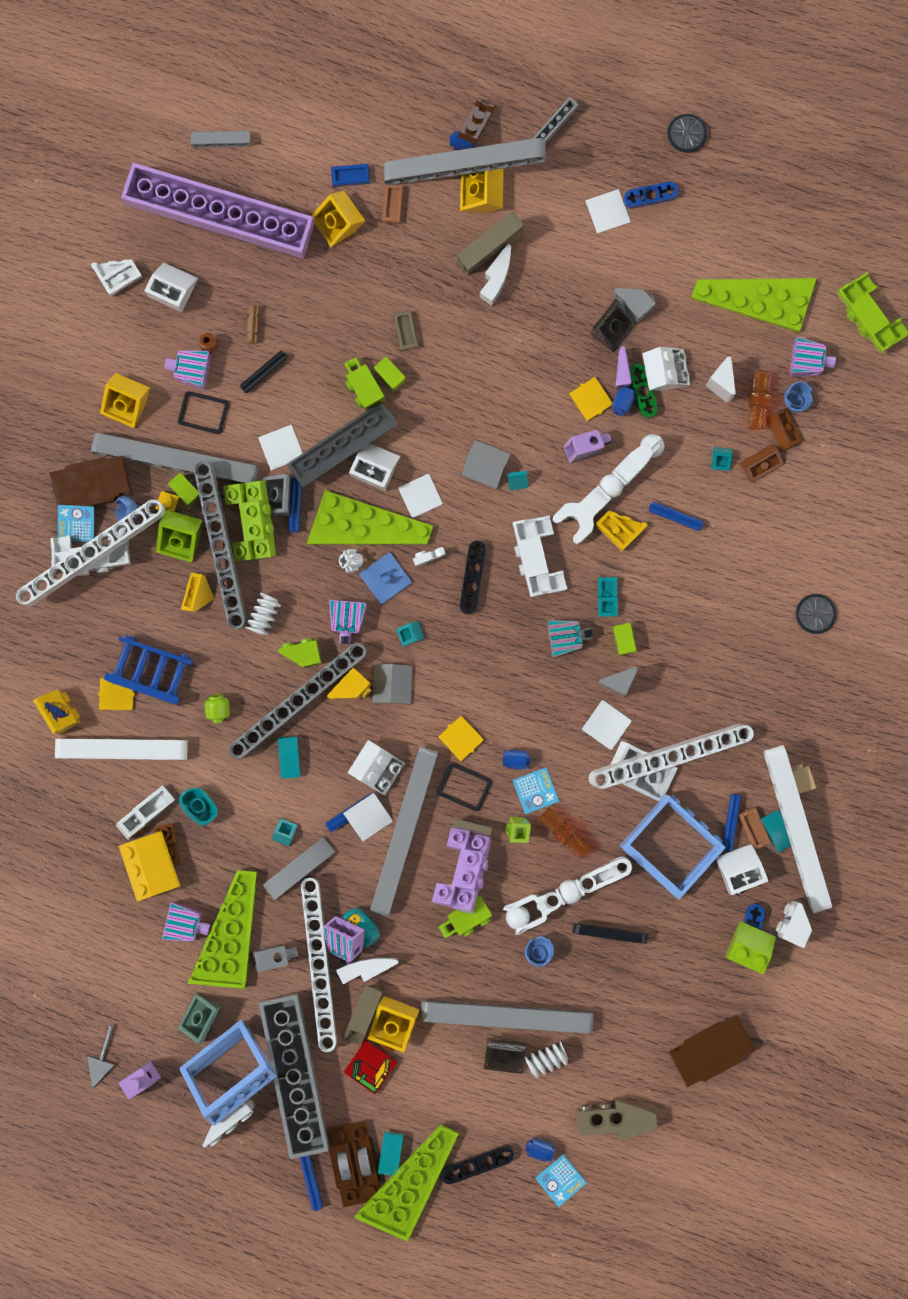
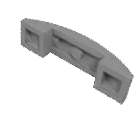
M323 837L274 875L263 886L272 898L276 900L335 853L334 849Z

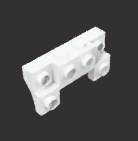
M550 515L513 522L517 546L514 547L517 558L520 557L522 565H519L521 576H525L530 598L567 590L563 571L548 574L540 539L554 535Z
M126 527L119 530L120 536H124L127 533ZM71 536L50 538L52 549L51 565L54 566L80 548H72ZM108 538V544H103L104 547L111 544V538ZM129 540L78 576L89 575L91 571L106 573L108 569L113 567L131 565ZM89 549L87 552V557L91 558L95 555V549ZM78 559L73 560L71 563V568L75 569L79 566ZM62 570L57 571L55 576L63 575Z

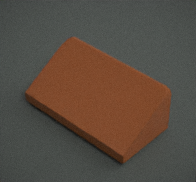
M787 408L773 412L766 417V421L781 451L803 442Z
M770 445L740 462L751 483L784 464L778 448L774 445Z

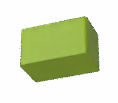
M388 357L383 358L374 366L375 373L393 392L406 382L405 376Z
M179 473L168 483L189 507L200 499L199 492L182 473Z
M631 623L613 626L618 656L637 652Z

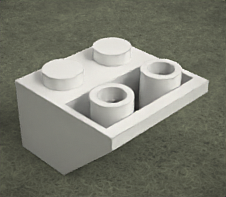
M163 263L152 274L144 291L149 298L182 312L198 278Z
M658 347L642 353L649 390L663 391L690 386L684 349Z
M369 443L358 452L349 471L350 477L386 491L400 456Z
M368 740L348 773L385 796L405 763Z
M752 844L716 858L717 865L730 895L768 882L762 863Z
M791 901V903H787L785 906L783 921L780 920L777 924L776 936L804 948L812 929L803 905L799 902Z

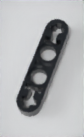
M473 541L468 548L460 600V609L466 615L473 614L477 608L486 552L485 545L481 541ZM476 545H480V549H483L482 552L478 553V558H482L481 561L476 559L470 560V556L474 558L475 552L472 548H475ZM472 563L478 564L480 567L479 572L471 573L469 565ZM468 582H474L477 585V589L474 592L466 590ZM464 594L469 596L476 595L475 599L471 597V605H474V608H470L469 611H466V607L463 606V604L467 603L468 597H464Z
M573 923V934L647 944L648 934Z
M501 1145L446 1165L441 1171V1179L446 1184H454L507 1165L513 1160V1150L508 1145ZM502 1150L511 1153L506 1160L504 1157L498 1158L499 1163H495V1157L492 1154L496 1152V1156L502 1154ZM484 1156L491 1157L492 1164L486 1167L481 1164V1159ZM465 1163L473 1164L474 1170L471 1173L463 1171L462 1167ZM456 1166H459L462 1176L459 1177L458 1173L453 1175V1179L444 1176L447 1174V1170L455 1172L457 1171Z

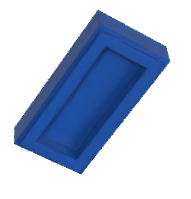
M368 164L331 167L333 187L370 184Z

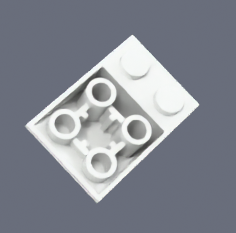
M249 1098L215 1126L212 1125L202 1146L204 1148L207 1145L212 1147L223 1137L222 1134L224 1132L229 1134L234 1130L239 1120L244 1122L254 1112L253 1108L256 1105L254 1101Z

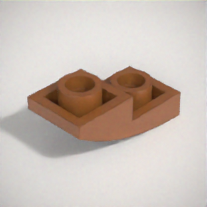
M174 824L154 827V833L162 831L173 865L180 864Z

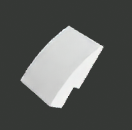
M621 741L611 764L647 752ZM653 757L651 759L652 767L655 766L657 762L656 757ZM638 763L633 765V772L639 769ZM673 766L620 784L659 802L666 794L678 768ZM619 768L614 773L616 778L621 775Z

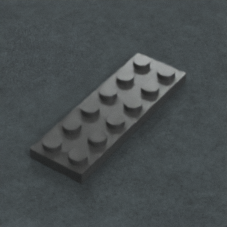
M380 402L287 463V466L300 485L304 487L322 474L327 473L337 464L342 463L352 454L360 451L361 448L370 442L375 441L385 432L390 431L398 422L384 404Z

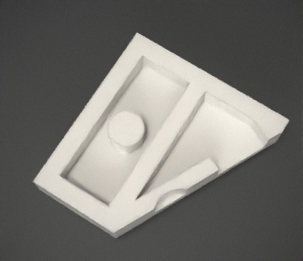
M132 259L122 260L121 262L108 261V263L91 264L110 297L142 278Z

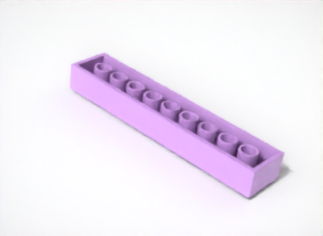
M132 163L121 196L122 201L127 206L304 259L315 225L312 216L136 163Z

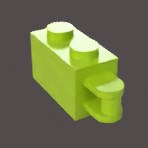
M356 357L344 363L349 372L346 375L348 381L345 384L350 392H355L357 397L354 399L359 408L363 407L365 411H368L378 403L385 401V396L366 364L361 366ZM357 365L358 369L352 371L351 368Z
M481 895L477 896L473 914L454 910L447 915L449 920L439 925L438 928L444 938L449 937L455 932L459 936L463 934L465 937L474 931L473 927L480 924V926H483L490 922L489 917L492 914ZM449 923H452L453 927L455 928L452 931H449L448 927L446 926Z

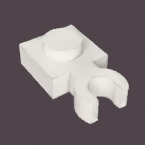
M443 547L428 553L422 551L415 554L416 558H413L415 567L418 568L445 556L446 553Z

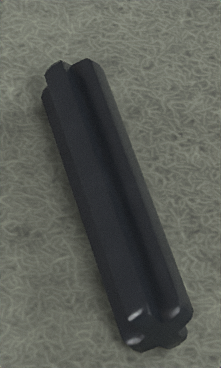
M279 351L241 383V389L245 393L251 391L288 359L287 355L283 351Z

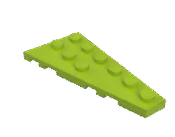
M817 278L697 279L691 299L799 333Z
M325 490L307 545H427L433 526Z
M237 870L187 984L246 989L257 872Z
M440 1124L355 1214L354 1218L408 1242L459 1133Z

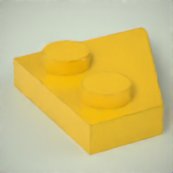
M608 511L595 524L620 551H623L648 526L644 522H636L629 517L620 516L612 511Z

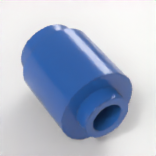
M453 131V135H450V147H454V150L476 148V144L459 138V131Z
M621 387L617 391L611 405L614 414L619 416L629 414L635 400V391L627 387Z
M509 749V751H504L502 766H506L507 769L526 770V766L530 767L531 755H527V751Z
M533 1137L532 1140L527 1141L525 1151L528 1152V1157L543 1162H551L555 1153V1146H552L550 1142Z

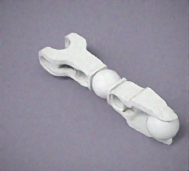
M655 434L645 436L641 441L640 447L631 452L611 474L604 476L599 486L580 503L565 504L554 515L552 521L560 524L567 518L577 520L580 528L574 535L573 542L576 545L580 544L592 533L593 518L611 501V498L618 497L622 493L623 487L644 469L651 458H656L663 453L665 445L662 438Z
M625 856L617 857L584 874L580 880L578 878L575 880H565L560 884L559 888L555 889L556 891H550L539 896L532 893L517 902L506 905L503 910L507 911L506 922L511 928L516 930L515 935H520L526 930L545 922L547 915L559 908L561 904L564 906L565 903H577L585 895V892H593L629 875L632 870L631 862ZM619 863L627 865L626 869L622 871L618 870L617 866ZM585 878L592 879L593 886L591 888L583 887L582 881ZM551 895L558 898V903L554 906L547 902V898ZM535 900L537 909L541 911L542 916L530 922L529 911L521 905Z

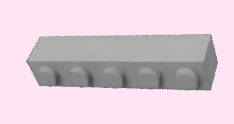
M569 97L532 139H544L546 145L578 109V103Z
M221 130L217 132L194 131V133H191L192 148L251 147L250 131L241 130L240 132L230 130L229 132Z

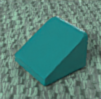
M713 447L711 469L730 471L733 455L732 449Z
M526 470L508 474V484L511 491L528 488Z
M418 621L408 623L396 629L402 647L424 639Z
M280 818L274 830L272 840L290 846L298 825Z

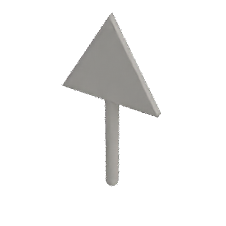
M113 1025L109 1026L100 1059L87 1056L92 1089L114 1066V1064L103 1061Z

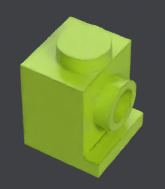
M510 817L509 823L506 825V834L509 836V842L529 843L531 824L525 817Z

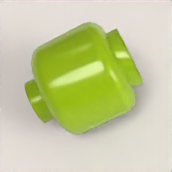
M223 694L208 696L209 699L204 702L206 718L213 720V723L224 722V719L230 716L228 698L224 697Z

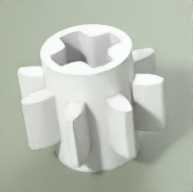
M348 549L340 555L339 564L342 568H346V573L359 571L363 564V558L361 554L356 553V549Z

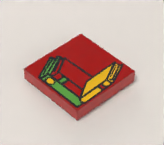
M365 1039L343 1073L373 1094H376L398 1061Z

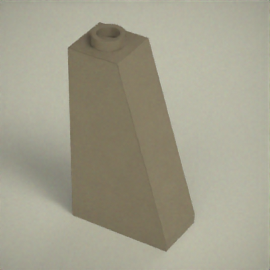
M511 211L457 255L458 262L456 263L462 272L465 271L469 275L502 252L508 243L512 245L523 237L524 224L516 213Z

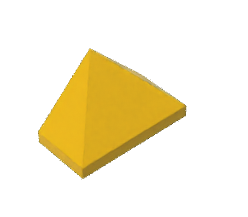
M191 573L181 609L196 612L215 598L205 575Z

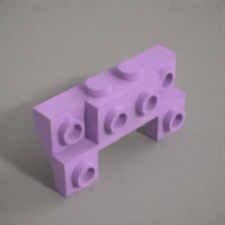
M451 828L447 847L459 850L460 855L452 886L441 883L436 884L432 899L434 904L473 914L478 892L482 889L484 883L483 873L488 868L487 857L492 841L490 837Z

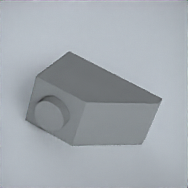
M616 288L612 294L636 323L650 313L656 305L654 297L644 290Z

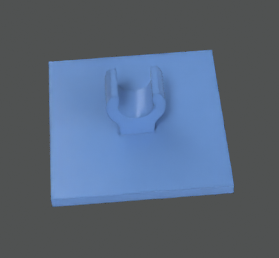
M390 552L359 574L381 605L412 583Z

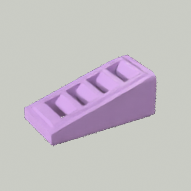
M622 346L619 350L616 389H621V387L628 388L632 383L625 346Z

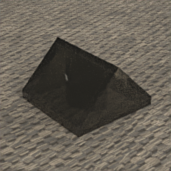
M615 299L594 325L590 335L614 352L637 322L620 301Z
M487 1039L483 1069L522 1074L526 1043Z

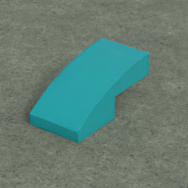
M598 577V617L618 616L617 577Z
M278 737L281 779L301 777L298 737Z
M775 810L760 819L777 853L791 846L784 820L779 810Z
M384 1131L378 1174L392 1176L398 1170L404 1134Z

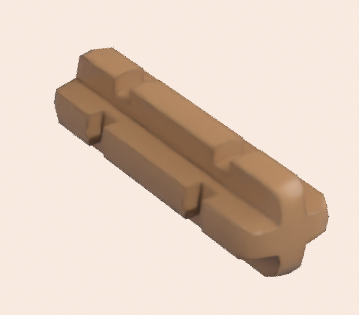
M250 306L248 307V335H246V342L254 344L257 343L258 338L256 333H258L259 318L257 315H259V308Z

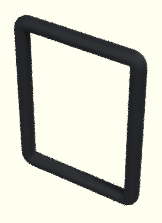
M187 391L184 395L178 423L183 426L220 434L229 403L226 400ZM188 395L225 404L218 430L182 421Z
M450 763L438 789V795L473 811H479L491 785V780L460 765ZM452 767L487 782L477 808L442 793Z

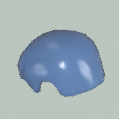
M801 381L791 384L784 393L786 407L792 412L800 413L807 410L813 401L811 386Z
M121 496L115 501V504H119L114 512L117 520L120 521L135 511L138 505L132 498Z
M543 936L531 939L525 947V957L530 964L536 967L546 966L554 957V946L549 939Z

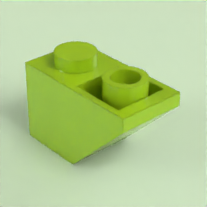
M312 638L303 639L301 644L294 645L293 642L282 645L283 648L278 649L280 654L302 668L322 664L318 643L316 640L312 641Z

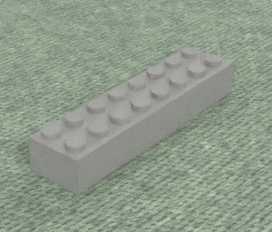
M299 993L261 1000L259 1008L270 1063L277 1075L274 1078L289 1158L294 1159L329 1151L330 1144Z

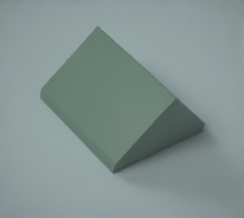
M195 993L178 1029L197 1044L202 1045L213 1027L222 1006Z

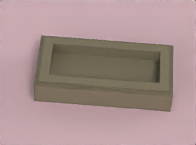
M411 310L393 314L400 352L419 348Z
M454 819L452 827L470 831L471 834L490 837L492 831L491 827L460 819Z

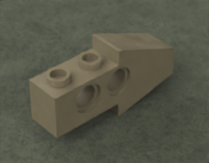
M614 1098L615 1106H611V1103L599 1104L600 1107L592 1108V1105H581L580 1109H576L579 1136L617 1133L618 1140L623 1141L657 1130L656 1113L654 1110L618 1098ZM620 1113L621 1119L618 1122L612 1121V1114ZM593 1115H601L602 1120L599 1123H593L591 1121Z

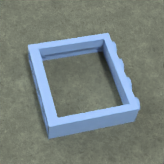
M665 794L619 846L674 897L680 899L726 847L721 844L723 840L718 835L714 834L712 836L707 831L709 827L702 821L698 823L693 818L695 814L688 808L684 810L679 805L681 802L673 795L670 797ZM666 804L713 845L710 851L678 887L630 845Z
M242 1020L234 1024L179 1068L203 1117L214 1126L277 1077L251 1028ZM242 1038H245L260 1066L208 1106L194 1076Z

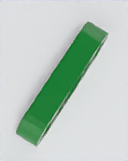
M636 364L630 369L632 388L635 391L640 414L642 417L650 419L657 413V403L653 390H649L645 367L641 364ZM635 369H638L639 372H642L640 376L641 383H639L638 385L635 384L639 381L637 375H633L635 373ZM646 387L649 393L647 396H640L638 389ZM645 400H648V405L650 408H654L651 411V414H649L648 411L644 412V409L646 408Z

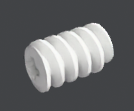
M260 592L264 599H257L261 606H254L257 613L250 614L254 620H248L247 623L251 627L245 628L260 635H268L269 633L265 628L272 627L268 621L275 620L271 614H278L274 607H281V605L277 602V599Z
M559 1041V1048L552 1044V1051L545 1047V1054L538 1050V1057L531 1053V1060L525 1056L528 1067L536 1078H539V1071L546 1075V1068L553 1072V1065L560 1069V1062H563L565 1066L568 1065V1057L561 1041Z

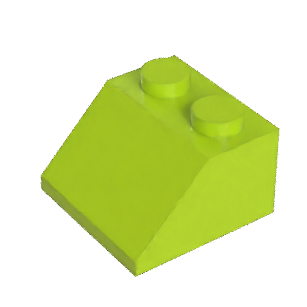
M166 510L159 522L156 553L192 563L201 537L203 520Z
M739 921L725 958L764 975L772 956L776 937Z

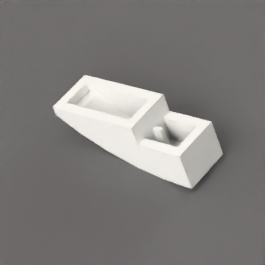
M509 243L485 273V278L488 282L480 291V298L491 306L498 298L508 274L511 256V245Z
M162 785L133 808L129 814L118 821L116 827L129 840L172 804L175 799Z
M390 957L362 959L338 968L336 972L343 984L360 975L365 982L398 964L399 960L398 958Z

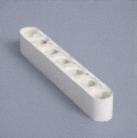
M55 739V758L187 760V740Z

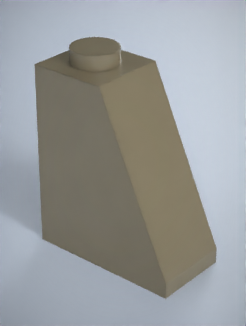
M364 986L347 1026L344 1039L361 1046L382 996V992L377 987Z

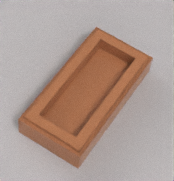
M385 184L382 223L401 224L404 186Z
M756 807L738 815L754 850L772 843L760 820L761 817Z

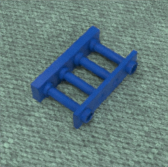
M126 635L125 638L119 636L118 640L125 643L115 671L112 674L106 672L104 680L179 706L181 698L177 697L178 693L176 692L186 664L194 666V662L190 660L191 657L181 653L179 656L138 643L136 642L137 638ZM132 646L143 649L133 677L130 680L124 679L122 673ZM152 652L161 657L151 684L149 683L148 686L141 684L142 681L140 679L149 654ZM169 658L179 663L170 688L165 693L159 691L160 687L158 685Z

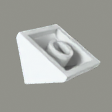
M731 356L723 361L706 384L707 388L726 403L731 402L736 394Z

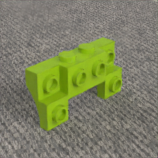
M866 272L840 288L836 293L847 307V317L851 322H855L859 334L867 340L870 339L881 354L907 337L908 330L902 324L901 318L890 324L870 296V293L876 290L878 286L874 285Z
M266 480L223 486L226 505L239 503L244 541L232 543L234 562L276 556L273 535L274 527L271 522V507L268 501Z

